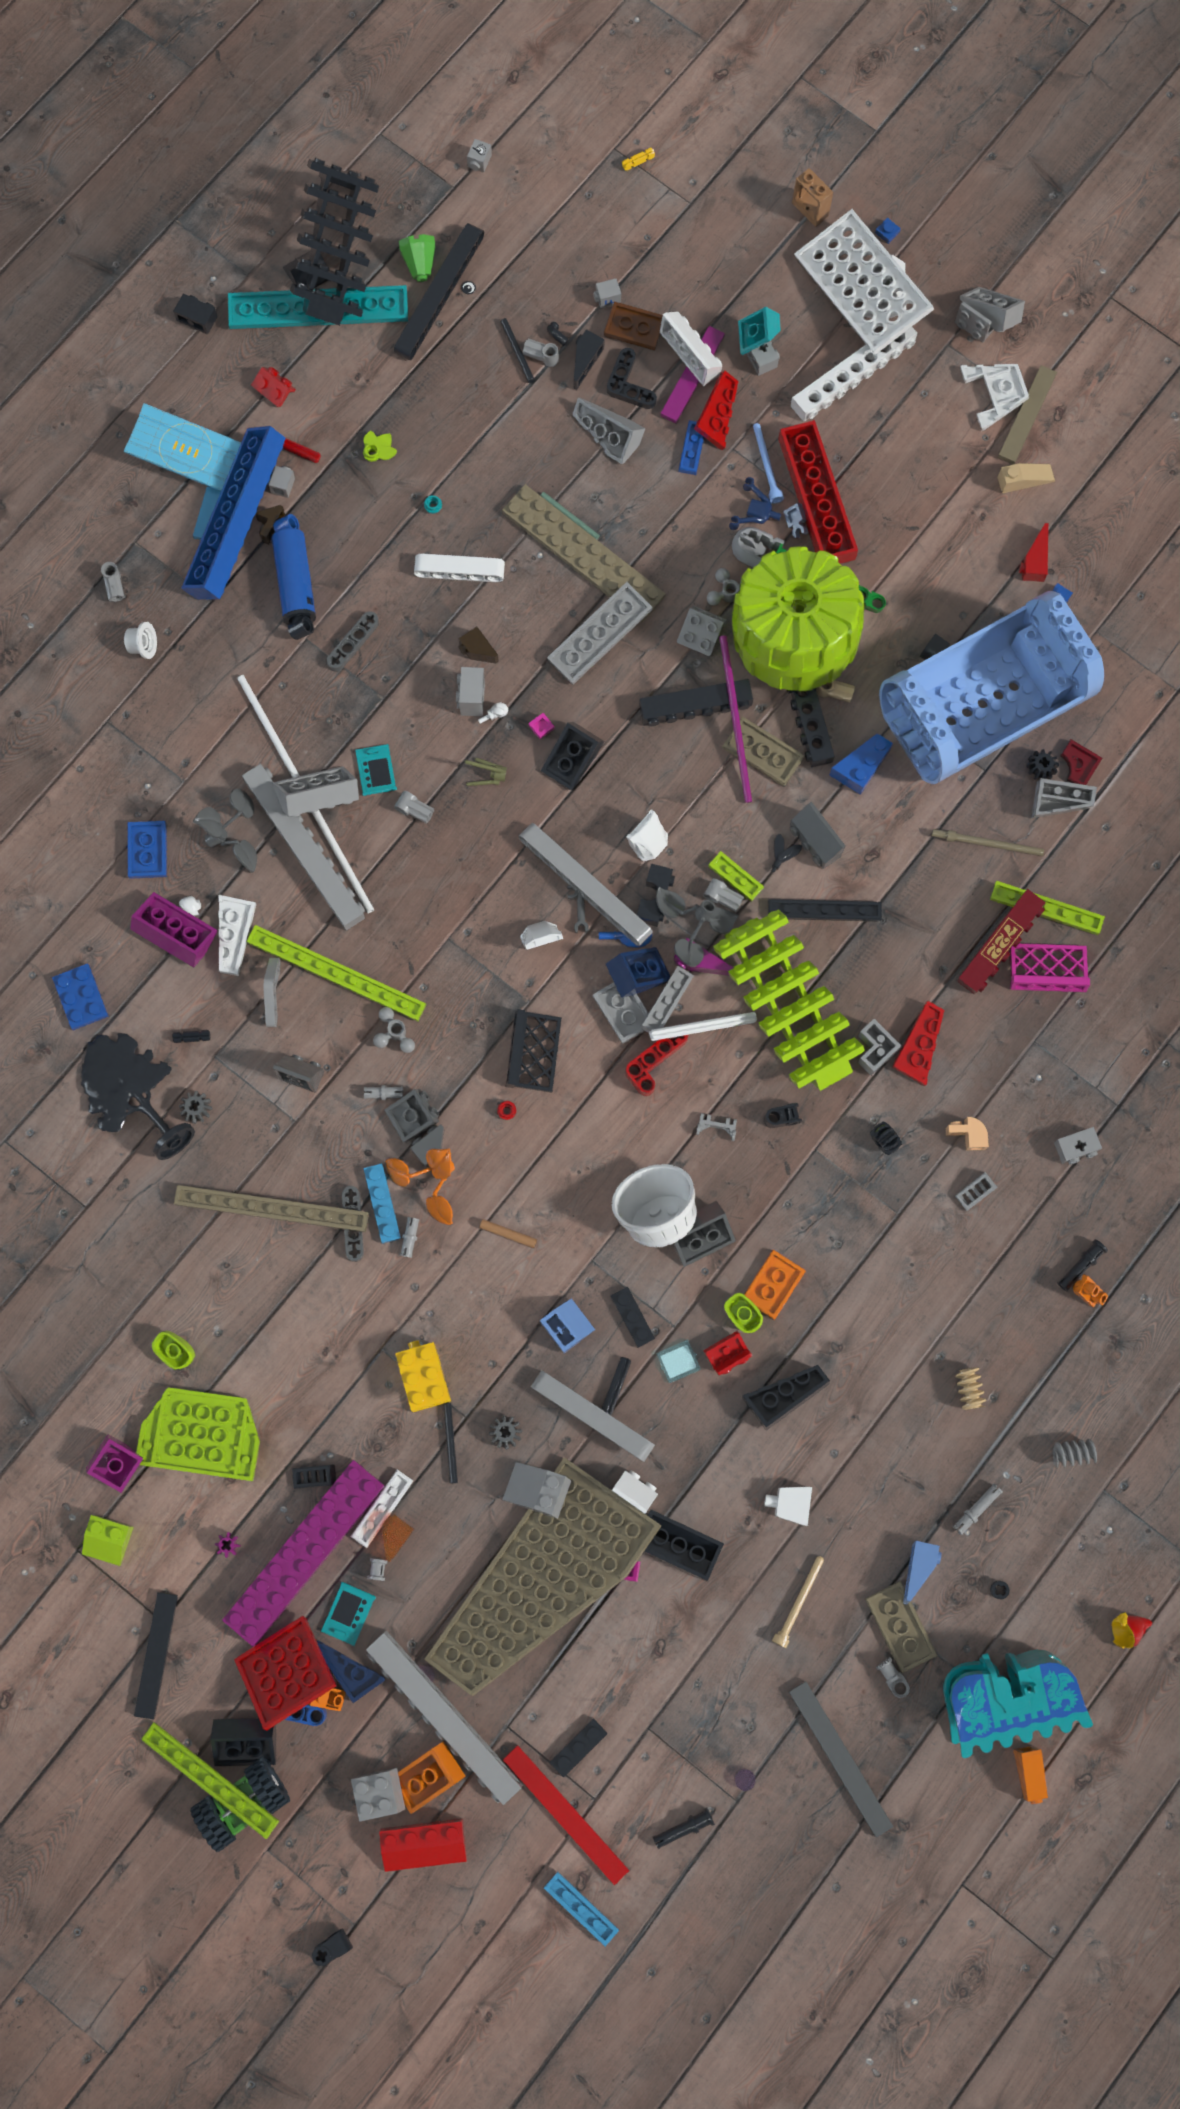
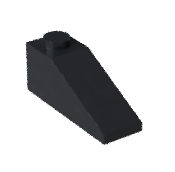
M587 329L576 340L575 390L579 388L601 355L605 345V339Z

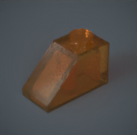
M389 1515L382 1525L385 1527L382 1533L385 1556L388 1562L393 1560L415 1530L397 1515L393 1517Z

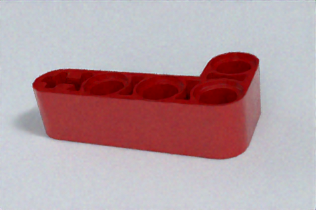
M683 1035L682 1040L681 1038L675 1040L676 1037L660 1039L628 1063L626 1077L641 1095L649 1096L654 1092L655 1081L649 1072L687 1043L689 1035ZM666 1044L670 1050L662 1052L659 1046ZM652 1056L655 1061L649 1064L645 1062L644 1058ZM632 1067H636L639 1069L640 1073L637 1075H632L629 1072V1069ZM649 1082L652 1087L649 1090H644L641 1084Z

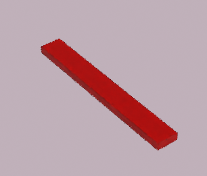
M517 1745L503 1761L615 1886L629 1872V1869L520 1746Z

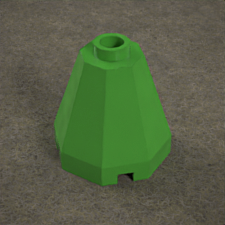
M421 234L418 235L419 238L414 239V236H408L399 240L400 253L412 278L416 279L417 282L427 281V278L431 277L435 254L434 236Z

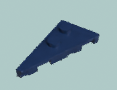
M317 1641L327 1665L352 1703L386 1680L385 1677L325 1643Z

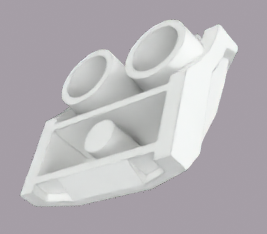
M651 809L638 826L627 835V840L638 858L642 861L655 859L667 846L668 833L660 823L658 815Z
M547 921L527 926L520 936L525 950L563 939L557 925Z

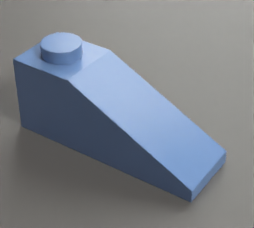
M915 1541L912 1544L903 1604H908L913 1599L937 1564H940L942 1555L939 1552L940 1546Z

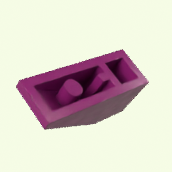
M702 948L704 952L703 960L696 967H690L683 963L676 954L673 961L676 962L675 965L689 971L730 976L728 971L734 968Z

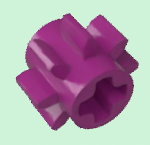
M227 1532L226 1538L219 1535L220 1542L215 1543V1546H219L220 1549L217 1554L224 1552L225 1558L229 1557V1553L237 1555L235 1549L236 1547H241L240 1544L236 1543L238 1536L231 1538L230 1532ZM225 1541L232 1542L230 1544L231 1549H224Z

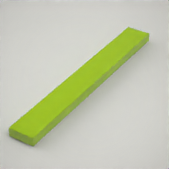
M153 1722L141 1739L257 1833L268 1839L279 1823V1820L161 1726Z

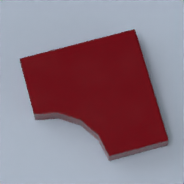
M1070 739L1060 755L1069 767L1067 781L1081 785L1088 783L1103 759Z

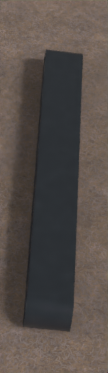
M469 223L465 225L398 338L394 347L395 354L408 360L413 359L481 244L484 230Z

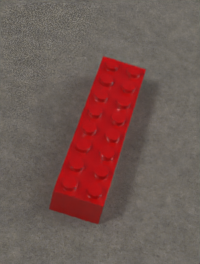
M815 420L780 429L778 440L798 501L802 504L807 521L805 523L815 552L826 551L836 556L840 564L856 560L858 548Z

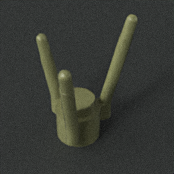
M475 758L477 762L464 761L465 764L490 770V778H494L493 780L467 782V786L499 785L500 781L505 782L507 767L479 758Z

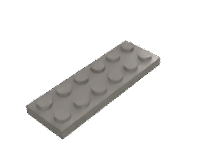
M626 582L547 657V660L574 685L651 612L653 607Z

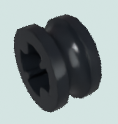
M1003 1581L992 1583L990 1593L994 1598L1005 1599L1009 1595L1010 1589L1007 1583ZM997 1585L1004 1586L1005 1590H1002L1004 1591L1003 1595L995 1593Z

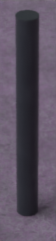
M504 318L500 321L528 383H531L535 379L507 318Z
M444 1403L450 1484L458 1483L452 1407L451 1403Z

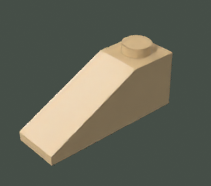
M1019 463L1001 467L997 477L1002 493L1055 482L1050 464Z

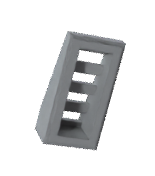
M984 1172L956 1194L955 1197L968 1211L998 1187L989 1175ZM982 1179L990 1186L988 1190L981 1183ZM976 1184H978L980 1188L984 1191L983 1194H980V1192L976 1189ZM972 1189L978 1198L974 1199L968 1190ZM964 1193L972 1201L970 1204L963 1198L962 1195Z

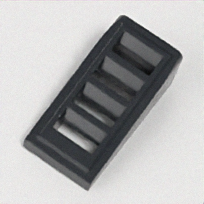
M334 1464L292 1469L294 1489L333 1485L336 1482ZM317 1470H319L320 1482L317 1480ZM309 1471H311L312 1483H309ZM300 1472H303L304 1484H301Z

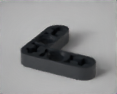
M624 348L619 353L608 380L607 393L613 398L645 409H652L657 402L655 392L627 382L635 363L636 354L633 349ZM627 355H630V358H628L627 363L624 364L625 357ZM619 369H623L626 371V374L619 376L616 372ZM616 381H618V388H616L615 391L612 390V387H614ZM630 390H634L637 393V395L635 397H629L627 395V392ZM648 397H651V400L649 402H646V399H648Z

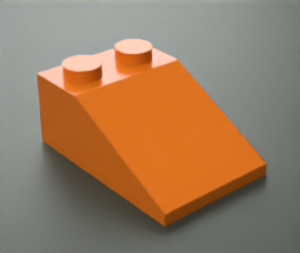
M444 1741L398 1772L404 1804L410 1814L466 1777Z

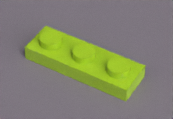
M721 851L708 865L711 870L751 902L764 889L761 883Z

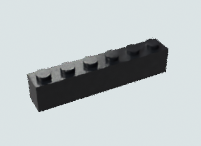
M749 679L734 681L738 708L740 710L748 709L753 704ZM727 683L640 698L639 700L643 726H656L661 722L673 723L678 719L690 720L699 715L706 717L716 712L728 713L731 711Z

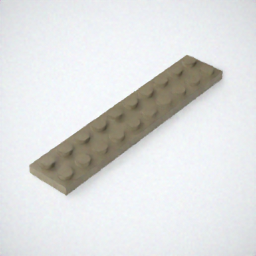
M526 484L502 509V513L607 596L611 597L628 582L653 607V610L665 597L666 593ZM649 612L640 622H643L651 612Z

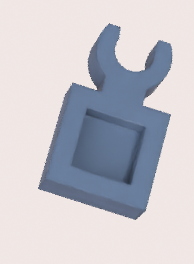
M796 503L783 511L788 528L793 529L792 534L794 538H800V530L802 534H808L807 527L803 526V522L807 520L802 504Z

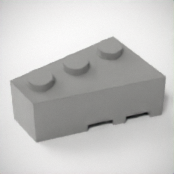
M1041 778L1036 784L1031 819L1090 809L1095 803L1097 787Z

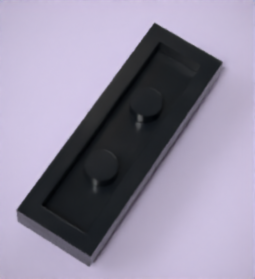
M626 1287L610 1295L637 1348L655 1340L629 1288Z
M593 1718L550 1761L551 1765L564 1778L608 1733Z

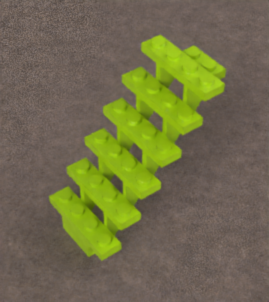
M778 909L770 912L768 916L760 920L756 917L747 921L746 924L732 929L728 934L724 935L725 939L720 940L713 947L722 959L736 952L742 964L736 965L728 973L737 985L750 978L753 981L757 990H753L743 997L745 1003L753 1011L765 1004L772 1015L767 1016L758 1023L761 1030L768 1037L781 1030L787 1041L773 1048L775 1054L783 1063L795 1056L800 1061L802 1067L789 1074L791 1081L799 1089L812 1082L821 1091L853 1073L849 1060L865 1052V1050L855 1037L845 1041L840 1046L837 1045L834 1034L850 1026L848 1019L840 1012H837L822 1020L818 1009L833 1001V994L823 986L807 995L803 983L818 975V969L809 960L792 969L788 957L804 949L802 942L794 935L786 937L777 944L773 931L789 923L787 917ZM765 937L770 947L748 960L744 947ZM780 963L785 973L763 985L759 973ZM795 988L800 998L778 1011L774 999ZM810 1014L815 1024L794 1037L789 1025ZM825 1040L831 1050L809 1063L805 1050Z

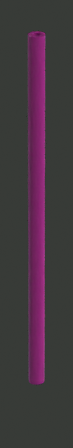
M721 636L720 644L745 803L752 802L728 640L727 636Z

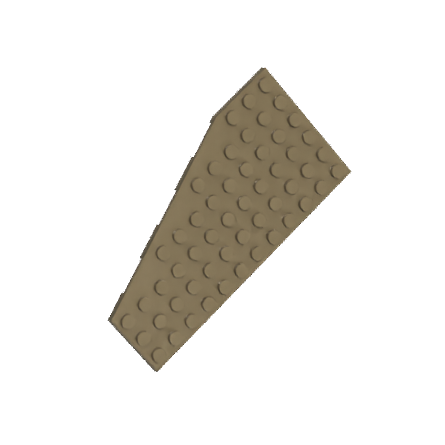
M565 1457L554 1471V1473L566 1476L571 1480L558 1519L530 1509L527 1510L424 1659L471 1696L481 1691L625 1579L661 1527L659 1523Z

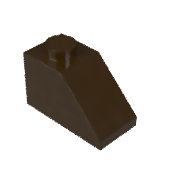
M477 626L459 638L458 648L470 660L495 664L499 662L498 654Z

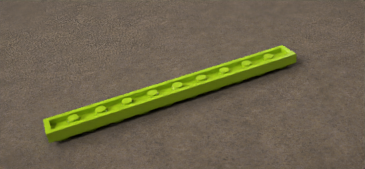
M257 925L254 926L247 939V943L382 1006L389 1007L393 1011L417 1022L426 1007V1003Z

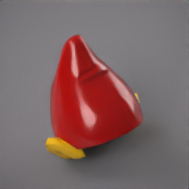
M1126 1612L1121 1613L1113 1619L1111 1624L1114 1636L1113 1643L1122 1649L1137 1646L1146 1630L1152 1626V1621L1136 1615H1127Z

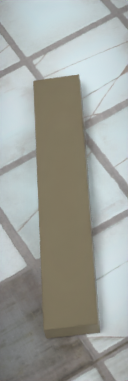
M1042 365L1040 366L1028 391L1029 399L1022 404L998 458L1015 464L1055 379L1056 371Z

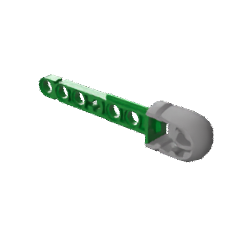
M745 527L739 530L732 541V550L735 557L753 568L761 562L759 555L763 556L766 547L763 545L769 549L776 550L777 554L787 551L782 548L784 540L778 537L773 538V535L754 527ZM859 585V590L865 595L864 609L873 613H880L886 605L885 598L872 591L870 593L867 588ZM880 600L882 606L875 608L872 605V601Z

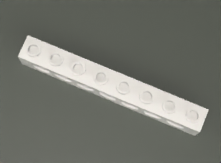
M913 327L909 328L895 339L899 342L892 341L882 349L886 352L879 351L875 355L867 345L863 346L793 396L791 408L803 422L807 419H813L818 414V411L828 408L832 401L842 398L850 388H856L861 380L870 378L875 370L885 367L889 360L892 358L896 359L906 348L910 349L916 342L917 332Z

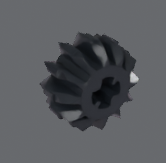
M1044 749L1040 753L1036 750L1033 756L1028 758L1029 763H1027L1026 768L1030 769L1029 775H1035L1034 780L1038 777L1050 780L1053 777L1052 775L1057 774L1056 768L1059 767V763L1055 762L1057 756H1051L1052 751L1046 754Z
M886 1122L878 1123L870 1132L872 1140L886 1155L896 1152L902 1145L900 1137Z

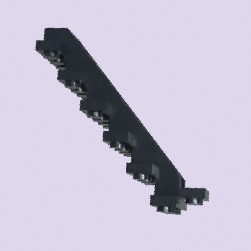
M315 157L314 160H308L307 166L319 172L321 182L320 185L313 182L311 185L305 184L304 191L306 194L318 198L317 208L308 207V210L302 208L300 214L303 219L314 222L313 234L305 232L303 235L299 233L297 238L300 244L311 247L310 260L301 257V260L295 258L293 265L296 269L308 273L306 285L302 283L292 284L290 291L293 295L304 298L303 312L306 315L340 326L344 312L362 317L363 309L359 306L358 302L353 300L346 302L343 300L347 287L365 292L367 285L362 281L363 278L352 275V277L346 275L351 262L366 267L369 265L370 260L365 256L366 253L359 250L352 252L350 248L354 237L369 242L372 240L373 235L369 232V228L362 225L355 227L353 224L357 212L374 217L376 210L372 207L371 203L364 200L360 203L356 200L360 187L377 193L379 185L375 183L374 178L365 176V179L358 176L359 173L355 171H342V167L335 164L331 166L325 165L324 160ZM329 182L351 189L350 194H345V197L338 195L339 192L329 188L327 191ZM327 202L346 207V220L342 219L340 222L335 220V216L325 213L324 216ZM324 226L343 232V243L335 246L332 245L330 240L322 238L320 241ZM321 251L340 257L339 269L332 271L329 270L328 266L318 263ZM317 277L336 282V295L332 294V297L325 295V291L317 288L313 291Z

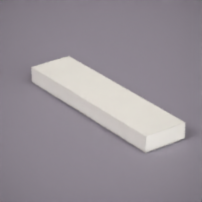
M396 1470L350 1537L368 1548L413 1483V1480L399 1470Z

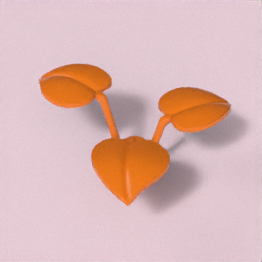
M430 1149L426 1153L429 1168L412 1174L409 1173L407 1164L402 1160L396 1158L387 1159L385 1161L387 1172L392 1181L401 1187L409 1184V1178L432 1170V1175L436 1179H441V1181L434 1190L433 1197L426 1199L427 1209L437 1221L447 1225L453 1224V1212L450 1203L444 1197L437 1196L439 1189L455 1169L451 1161L450 1149Z

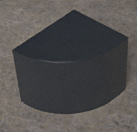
M935 633L920 657L927 660L947 649L950 643Z

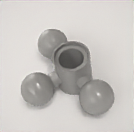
M720 568L716 571L715 578L718 582L723 583L722 591H711L706 598L707 602L712 606L718 605L721 598L729 603L734 602L735 594L740 590V584L735 580H729V571L725 568ZM727 589H732V590H734L735 592H734V593H728L726 590H727Z
M383 1007L379 1011V1018L383 1022H388V1032L376 1034L373 1038L374 1045L378 1048H384L387 1046L389 1039L392 1038L401 1041L400 1049L404 1053L412 1052L415 1048V1042L411 1038L405 1037L406 1029L404 1023L393 1019L394 1012L391 1008ZM395 1026L402 1028L400 1033H392V1029Z

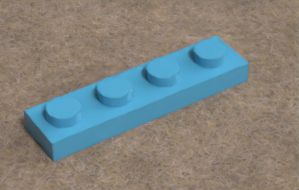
M383 1164L363 1168L382 1244L401 1239Z
M558 1871L544 1886V1889L605 1947L619 1931L601 1911Z

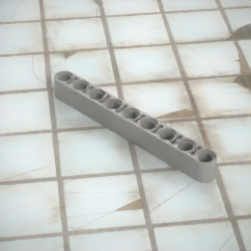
M531 823L518 835L520 841L567 884L571 885L575 890L578 889V893L580 891L582 893L581 896L634 944L640 946L653 933L652 929L537 825Z

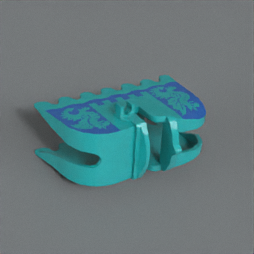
M1030 1650L1018 1655L1014 1653L1005 1654L1010 1681L1004 1676L999 1675V1670L991 1662L988 1653L982 1654L979 1661L965 1662L957 1665L947 1674L944 1681L943 1693L950 1725L951 1742L953 1744L960 1743L962 1758L970 1757L973 1754V1747L975 1745H978L985 1753L990 1752L993 1749V1742L995 1740H998L1004 1748H1008L1013 1744V1737L1015 1735H1018L1024 1743H1029L1033 1738L1035 1730H1038L1042 1737L1049 1738L1055 1725H1058L1064 1733H1069L1072 1730V1723L1074 1721H1079L1080 1725L1084 1728L1093 1726L1076 1677L1056 1655L1047 1650Z

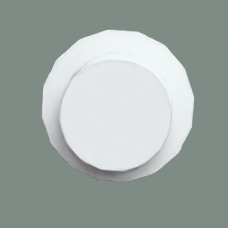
M142 622L138 628H128L126 630L124 644L128 653L141 654L144 659H151L155 655L157 636L152 624Z

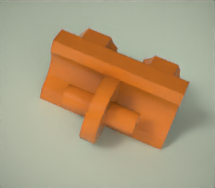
M1083 1274L1082 1280H1078L1073 1286L1074 1293L1091 1307H1094L1096 1303L1103 1306L1108 1298V1295L1085 1274Z

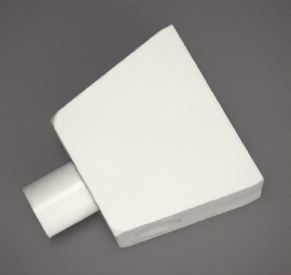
M812 1487L778 1488L777 1496L766 1494L764 1506L775 1508V1516L808 1526Z

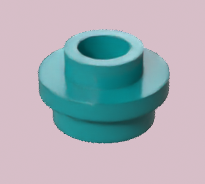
M431 495L425 499L424 508L428 513H438L442 509V501L439 497Z

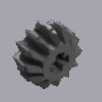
M195 1091L194 1096H192L188 1092V1099L181 1098L185 1104L179 1105V1108L183 1109L180 1115L186 1116L185 1120L187 1122L192 1119V1123L196 1124L199 1118L203 1123L204 1115L208 1118L210 1117V1114L206 1111L212 1110V1106H209L211 1100L209 1098L205 1099V1093L199 1096V1092ZM194 1104H197V1105H198V1106H197V1108H198L197 1111H194V1106H193Z
M503 1415L502 1423L498 1418H495L498 1426L490 1424V1427L496 1430L495 1432H489V1436L496 1435L491 1442L495 1443L497 1440H500L497 1447L501 1448L504 1442L505 1449L507 1450L509 1449L508 1442H511L512 1446L515 1447L516 1443L513 1439L521 1440V1437L517 1436L516 1433H522V1429L515 1430L520 1425L519 1421L512 1425L514 1417L511 1416L509 1422H506V1415ZM509 1427L511 1435L509 1437L506 1435V1438H503L500 1430Z

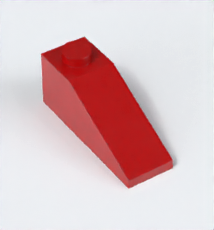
M1049 523L1044 524L1023 563H1020L1019 573L1022 574V581L1044 582L1048 575Z

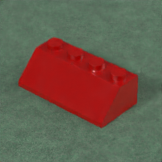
M463 1818L381 1828L379 1831L385 1872L467 1862Z

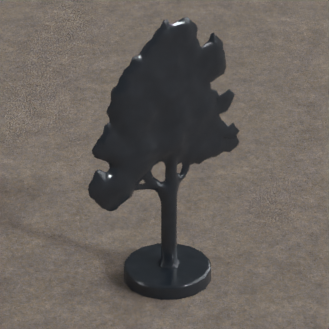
M118 1033L117 1042L110 1040L107 1035H98L93 1042L87 1043L86 1055L81 1071V1085L84 1088V1093L89 1095L88 1112L91 1114H104L103 1117L97 1119L98 1128L101 1131L118 1132L122 1129L127 1115L140 1111L146 1114L163 1134L154 1145L153 1153L158 1160H166L175 1156L190 1143L194 1137L195 1130L188 1123L178 1124L170 1129L150 1104V1090L155 1088L166 1075L170 1074L172 1067L160 1061V1064L150 1063L153 1059V1052L150 1049H147L143 1055L133 1053L138 1046V1042L128 1034ZM131 1097H134L140 1105L131 1106L128 1104V1101Z

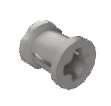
M370 1558L371 1569L367 1579L385 1581L384 1570L388 1560Z

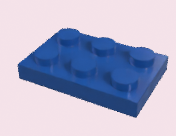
M166 821L128 822V878L167 877Z
M88 963L52 977L72 1030L109 1017Z

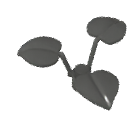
M234 789L231 791L229 798L232 806L238 812L223 825L219 813L211 807H206L198 812L193 822L207 832L205 842L208 846L213 848L219 844L221 846L235 844L232 849L236 858L253 873L257 864V853L254 847L246 840H241L240 842L238 840L225 841L227 838L225 828L241 814L245 818H250L254 814V804L250 796L245 791H242V789Z
M661 887L657 889V906L667 917L677 918L679 914L685 915L695 910V917L700 921L689 941L680 939L675 943L674 951L677 957L690 967L698 966L703 960L704 952L699 944L693 943V940L703 922H709L710 927L715 932L726 934L732 929L738 915L715 907V904L710 900H704L700 906L696 904L694 907L685 910L686 904L680 895L664 890Z

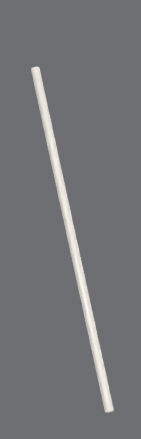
M239 676L237 679L289 773L292 778L299 777V773L245 676ZM318 809L317 812L312 813L367 913L374 911L373 906Z

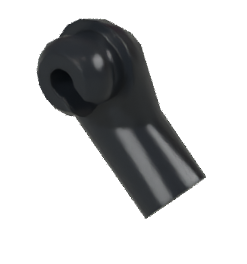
M551 322L547 326V332L564 346L569 338L558 330L559 325L556 322Z

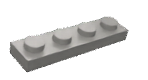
M677 966L640 1028L648 1033L653 1029L663 1028L694 975Z

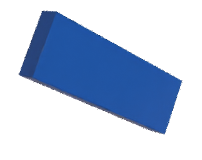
M689 420L678 472L692 475L697 474L704 437L694 430L697 421Z

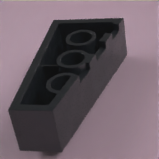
M816 1365L771 1385L744 1394L742 1399L767 1431L830 1384V1380L819 1365Z

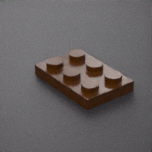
M614 301L604 330V336L655 351L661 334L660 327L663 315Z

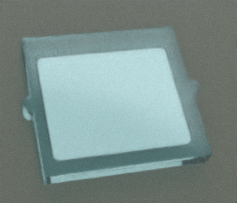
M688 1340L656 1353L662 1366L661 1370H664L669 1383L701 1370L695 1357L696 1353H693Z

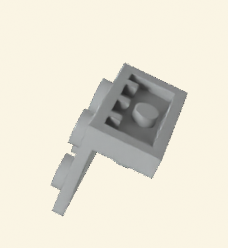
M965 302L960 304L955 323L960 329L969 332L973 338L984 342L994 330V328L990 327L991 321Z
M693 605L688 611L677 643L710 656L727 619Z

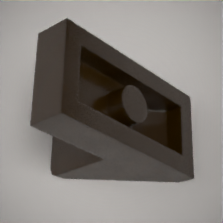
M281 505L258 511L255 514L257 520L263 523L259 531L261 540L268 545L272 540V535L275 533L274 522L285 516L284 508Z

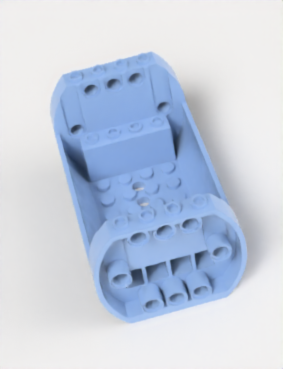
M1047 591L1028 601L1020 609L927 660L884 680L879 690L880 706L885 721L921 778L929 784H937L1097 695L1103 686L1104 667L1101 655L1061 594ZM1015 683L1019 689L1013 691L1009 688V684ZM1000 692L1003 698L996 699L993 693ZM978 701H985L987 703V707H979ZM968 709L972 715L966 717L962 714V710ZM953 718L955 719L956 724L949 725L946 722V719Z

